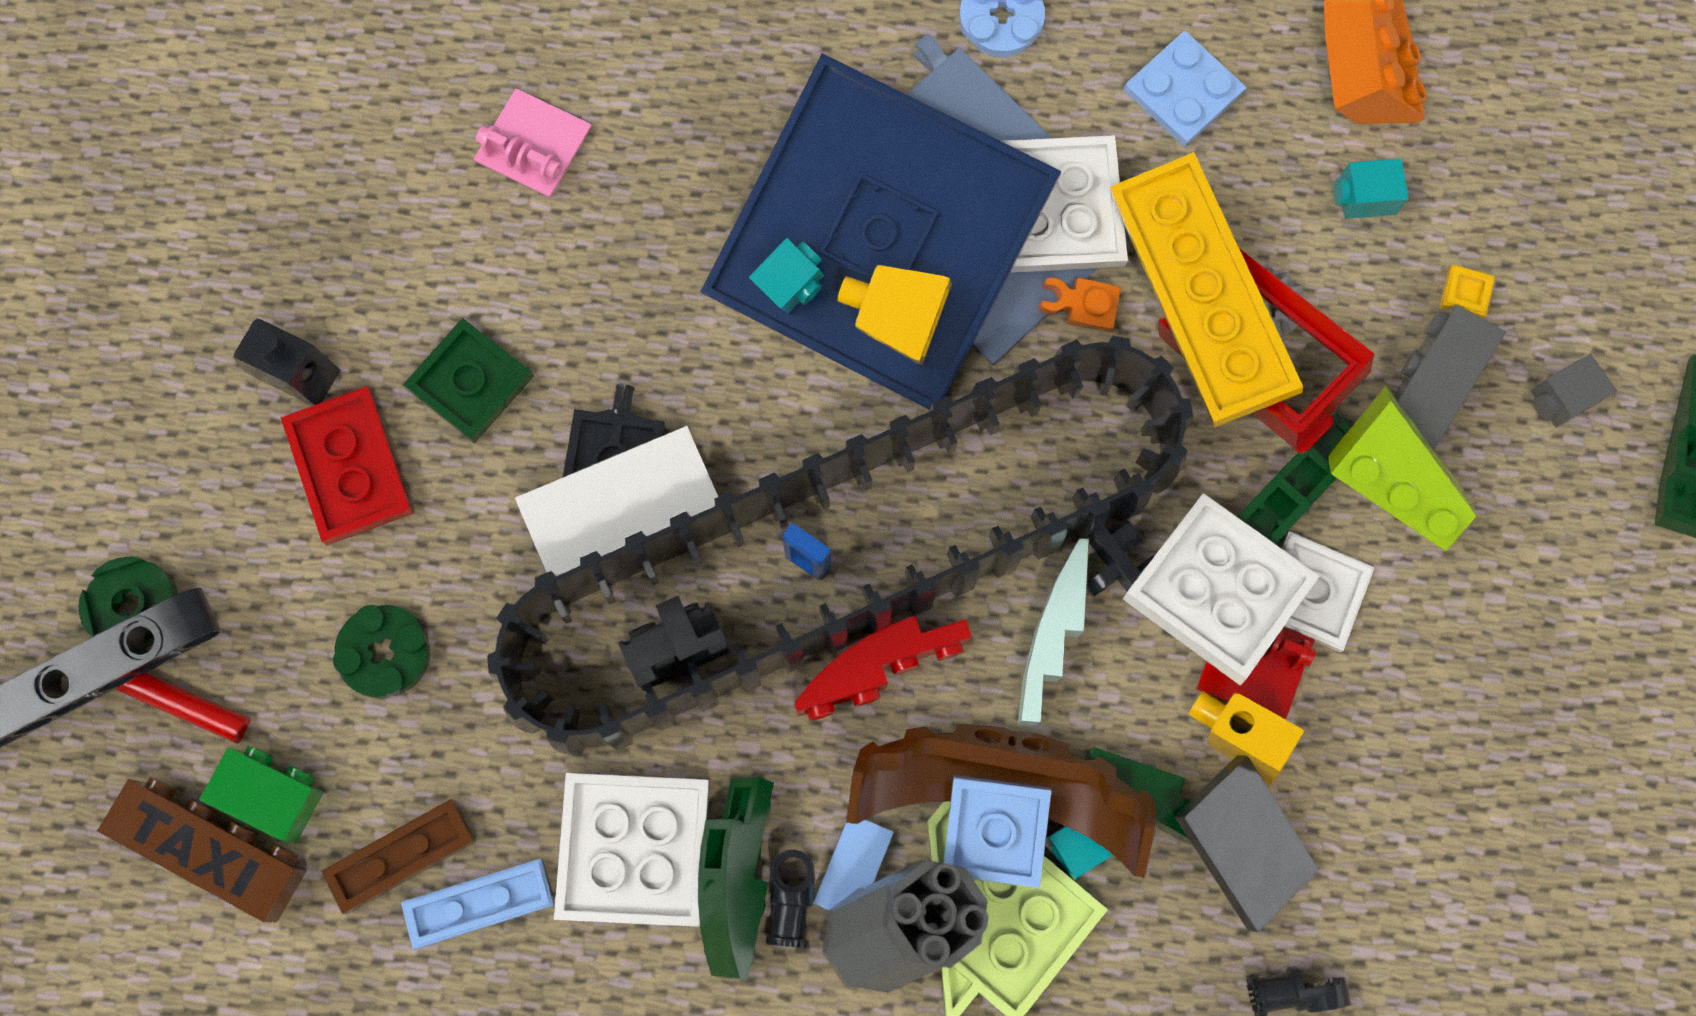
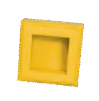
M1452 264L1448 268L1439 308L1446 309L1457 304L1484 319L1487 316L1495 276Z

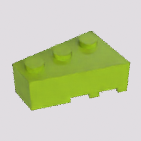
M1385 385L1328 455L1331 474L1444 551H1447L1476 518V513L1467 493Z

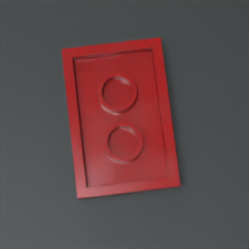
M368 386L280 417L321 542L326 546L414 514L377 404Z

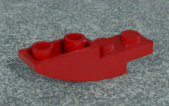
M912 616L865 637L835 658L808 684L794 703L797 716L807 714L809 721H815L835 714L834 705L852 700L854 707L875 702L881 699L879 691L887 689L888 682L884 670L891 668L893 675H898L920 667L918 659L936 654L937 660L942 661L963 654L962 645L969 644L972 638L966 619L921 633L916 616Z

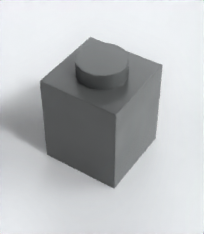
M1590 353L1544 380L1532 389L1531 393L1535 397L1534 407L1538 414L1547 421L1551 420L1557 428L1597 405L1617 390Z

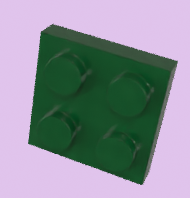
M462 318L406 380L403 386L475 444L534 376L529 369Z

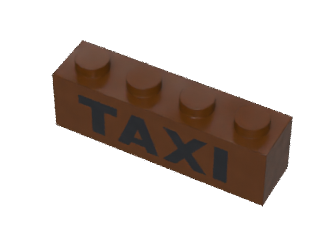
M150 776L146 783L132 779L127 780L97 832L264 923L278 922L307 871L295 864L299 857L296 853L275 843L271 845L270 849L254 842L258 833L235 821H231L228 827L215 821L213 818L217 813L216 810L195 799H190L187 805L172 797L176 789L159 779Z

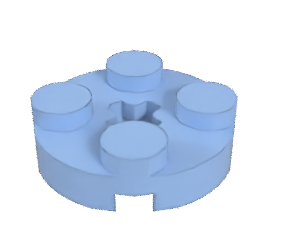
M962 0L959 12L960 28L967 40L969 39L984 54L994 57H1010L1025 51L1040 36L1045 20L1043 0ZM998 7H1005L1007 12L1013 13L1014 16L1008 17L1007 22L1001 24L998 23L996 16L990 15V12H996Z

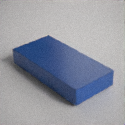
M791 523L782 536L785 558L817 580H823L831 568V549L794 523Z

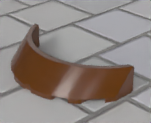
M957 724L956 730L951 733H934L927 726L907 729L903 739L881 746L876 745L873 741L860 749L852 774L846 823L859 824L876 814L907 805L951 802L954 775L1050 787L1049 820L1071 828L1093 840L1114 855L1133 876L1145 878L1155 832V801L1145 790L1137 793L1129 785L1116 777V767L1099 757L1093 760H1085L1069 752L1070 744L1026 731H1012L1004 727Z

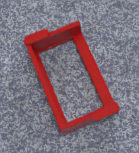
M1240 249L1261 297L1348 364L1340 375L1301 415L1283 401L1252 413L1291 445L1296 452L1306 453L1332 427L1333 417L1330 414L1370 374L1375 353ZM1160 318L1158 320L1159 337L1182 356L1166 318Z

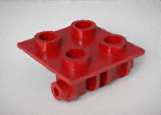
M1283 627L1241 685L1206 661L1196 690L1204 691L1227 703L1234 693H1238L1286 720L1305 666H1310L1315 658L1316 649L1312 648L1315 639Z

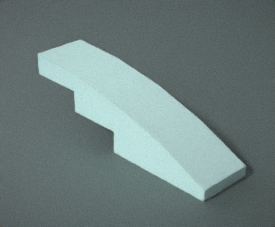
M1079 538L1051 588L1038 621L1023 676L1017 725L1036 727L1041 722L1043 681L1058 682L1063 674L1064 638H1078L1084 631L1089 539Z

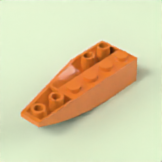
M1324 0L1325 37L1335 110L1356 124L1418 123L1425 120L1423 102L1426 101V91L1419 79L1417 64L1421 62V55L1418 46L1412 38L1403 0Z

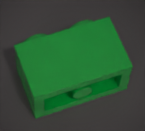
M247 745L244 752L228 747L199 800L283 842L297 844L324 791L312 786L316 777L292 765H289L287 771L283 772L270 765L274 756L251 745Z

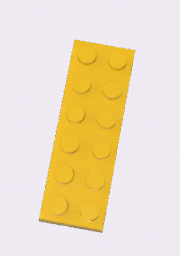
M1193 152L1111 186V196L1214 428L1303 393L1301 380L1195 153Z

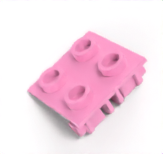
M515 89L495 124L489 128L482 126L476 135V142L480 143L481 147L473 160L551 198L589 133L592 124L519 89Z

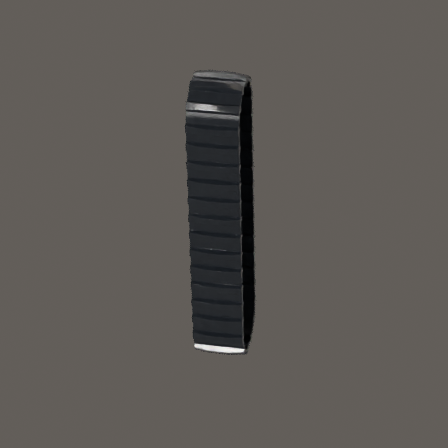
M1112 335L1109 342H1096L1082 345L1076 339L1062 345L1056 352L1055 357L1039 363L1033 358L1019 364L1014 374L996 382L990 377L976 383L972 393L954 401L950 396L935 401L932 403L928 413L912 420L906 415L889 422L887 431L869 439L863 434L846 441L844 450L825 458L817 453L803 459V468L785 476L779 477L774 472L758 479L759 487L737 497L731 492L714 499V507L694 516H690L686 511L670 518V526L648 536L640 531L626 537L625 546L601 556L597 551L585 555L580 558V566L558 576L549 571L535 577V587L525 593L515 604L505 603L496 619L502 625L497 637L496 649L487 655L488 673L491 678L500 683L501 689L507 698L503 706L505 714L523 732L534 734L542 730L547 733V740L553 749L563 754L577 756L581 755L586 747L610 745L618 751L633 744V735L655 725L662 731L676 725V716L697 706L703 711L709 710L719 705L718 697L739 687L748 692L761 686V677L783 667L788 673L804 666L803 658L825 648L831 654L847 647V638L867 629L873 634L890 626L891 618L910 611L914 616L932 608L935 598L952 592L956 597L967 593L975 588L979 578L990 573L1000 578L1015 571L1021 559L1032 554L1038 560L1057 552L1064 540L1075 536L1078 540L1079 538L1086 539L1101 530L1106 521L1114 517L1120 523L1143 511L1153 492L1160 493L1168 488L1182 469L1188 451L1182 445L1185 431L1193 419L1191 399L1182 398L1178 386L1170 375L1174 367L1163 356L1154 359L1143 351L1131 347L1129 338ZM1081 381H1099L1097 390H1100L1101 395H1107L1111 386L1114 385L1132 395L1126 405L1130 410L1133 408L1137 410L1143 405L1152 417V419L1146 420L1142 426L1141 436H1151V444L1160 443V454L1145 448L1142 450L1135 463L1148 471L1143 479L1140 473L1133 475L1131 478L1126 469L1118 471L1113 479L1118 493L1103 500H1100L1097 492L1088 496L1082 487L1076 490L1072 497L1077 511L1058 520L1054 512L1045 514L1040 506L1034 509L1031 515L1036 530L1016 539H1013L1010 531L1003 534L999 526L991 529L989 534L994 549L972 559H969L966 551L960 553L956 545L951 546L948 549L947 556L952 568L928 579H925L922 571L917 573L913 564H911L905 570V576L910 587L881 599L878 591L874 592L870 584L863 586L862 593L868 606L839 619H836L833 611L830 612L826 603L819 606V610L825 625L793 640L789 632H786L783 623L776 625V630L782 645L751 659H746L739 643L732 645L739 664L702 680L695 663H691L688 665L695 684L660 700L649 682L643 685L649 705L615 719L610 707L606 703H602L598 706L602 714L600 719L603 725L586 730H577L580 712L576 708L568 707L564 720L557 719L556 727L553 728L540 721L547 716L543 710L554 699L544 690L530 701L524 697L521 682L530 681V676L541 674L540 667L535 662L521 663L529 638L546 645L549 640L548 637L536 628L556 610L566 624L572 622L571 610L568 606L572 602L602 590L609 605L615 603L614 592L611 588V585L646 570L652 585H655L659 581L653 567L688 551L695 566L702 564L696 548L728 533H731L733 540L736 541L738 547L745 545L739 528L771 514L775 522L778 521L780 527L784 528L787 526V518L783 509L814 496L817 504H821L823 510L829 508L830 498L826 490L855 478L857 484H862L865 491L872 488V478L869 471L893 460H896L899 467L904 466L906 471L910 472L914 470L915 465L912 452L934 442H937L939 449L945 447L949 454L953 453L957 446L954 433L977 424L980 431L987 429L991 436L997 433L1000 424L996 416L997 414L1017 406L1020 413L1028 411L1030 416L1034 417L1038 415L1041 408L1038 396L1056 388L1060 395L1068 392L1071 398L1074 399L1079 397L1083 388Z

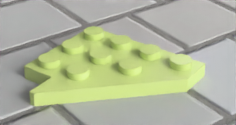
M943 802L927 821L930 858L932 862H944L951 802ZM1045 856L1043 857L1040 888L973 879L987 899V929L983 932L982 942L977 948L951 968H941L945 1016H960L978 993L1005 1016H1024L1108 910Z

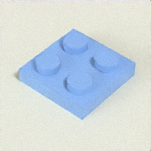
M1184 30L1125 84L1123 91L1183 147H1186L1244 94L1247 87Z
M954 775L943 863L965 867L971 877L976 880L1040 888L1051 788Z

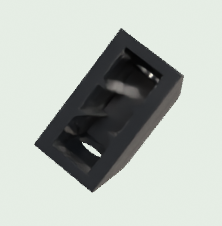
M259 318L252 322L233 356L244 373L312 406L323 402L341 371L314 345ZM313 366L312 373L303 381V369Z

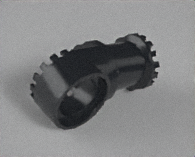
M795 849L786 850L778 854L771 866L772 880L769 902L774 905L771 935L766 937L765 944L783 946L785 941V947H790L791 942V947L809 948V940L805 938L807 908L813 906L815 867L811 858L805 853ZM789 858L801 859L807 868L806 878L798 886H788L780 878V867Z
M1296 966L1287 967L1286 972L1262 978H1259L1256 974L1246 976L1247 990L1253 991L1248 993L1249 997L1254 996L1250 1003H1255L1252 1005L1255 1016H1267L1268 1012L1295 1008L1298 1012L1307 1010L1312 1013L1352 1005L1345 977H1338L1339 979L1335 977L1332 983H1330V979H1327L1328 982H1325V985L1321 986V983H1317V986L1314 987V984L1304 983Z

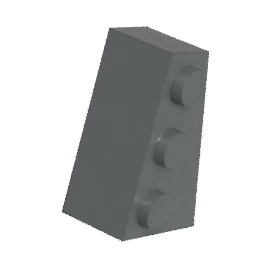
M1457 304L1437 311L1425 330L1427 337L1419 351L1415 349L1401 370L1405 377L1397 391L1390 389L1396 401L1408 417L1412 419L1433 450L1438 445L1506 333L1503 329Z

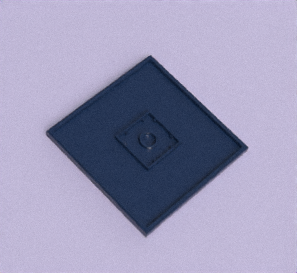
M822 53L700 292L930 410L933 402L947 396L1059 180L1061 171ZM786 238L796 247L802 241L805 242L822 259L816 267L825 275L819 281L822 288L817 295L805 305L799 302L788 314L779 308L749 278ZM882 265L950 278L952 286L923 365L915 363L855 327L860 310L837 302L841 285L846 276L870 284L876 266Z

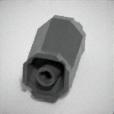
M919 860L866 888H858L831 908L828 912L827 925L829 927L827 939L824 938L822 953L843 985L888 993L940 968H951L977 948L982 942L983 932L987 929V899L965 867Z

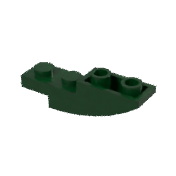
M760 777L731 779L722 819L705 820L698 868V909L701 936L711 976L718 978L748 980L750 967L755 958V944L760 920L765 911V897L769 882L754 878V873L761 856L760 846L766 818L771 809L770 799L774 782Z

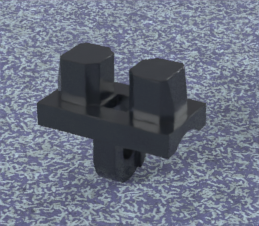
M1127 520L1109 530L1103 526L1089 540L1090 546L1107 566L1106 569L1096 575L1086 585V589L1094 597L1117 580L1125 591L1128 592L1155 556L1152 555L1137 567L1130 560L1126 553L1138 545L1142 539L1134 526Z

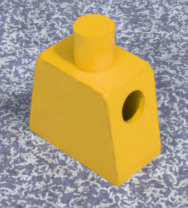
M877 265L870 284L846 276L841 285L837 302L860 310L855 323V327L859 331L915 363L923 365L952 283L950 278L941 275Z
M1202 691L1188 714L1211 729L1207 739L1208 745L1231 760L1237 755L1248 756L1263 781L1269 786H1272L1304 733V730L1238 693H1234L1228 704L1225 705ZM1231 718L1250 729V731L1244 734L1233 731L1230 727Z

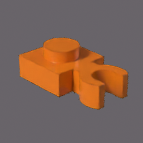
M1047 278L1042 283L1043 289L1052 290L1056 293L1057 302L1042 301L1038 306V310L1041 313L1053 315L1063 310L1068 312L1066 323L1068 325L1111 332L1114 329L1121 287L1083 278H1077L1074 281L1073 289L1068 288L1066 283L1058 278Z

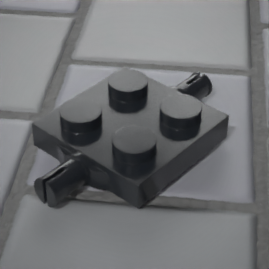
M616 384L612 410L592 412L574 409L562 478L664 436L665 422L640 418L631 413L635 388L625 385L624 389L623 384Z

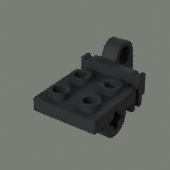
M678 595L655 605L662 623L656 625L653 621L629 632V641L623 642L621 640L618 642L638 687H641L642 691H645L643 685L649 682L654 687L682 674L675 657L676 655L679 661L686 658L688 665L695 663L696 667H699L730 653L725 641L726 639L709 602L705 603L703 608H700L697 602L683 607Z

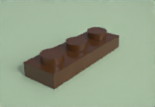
M450 799L321 872L341 913L349 914L474 844L476 840L456 801Z

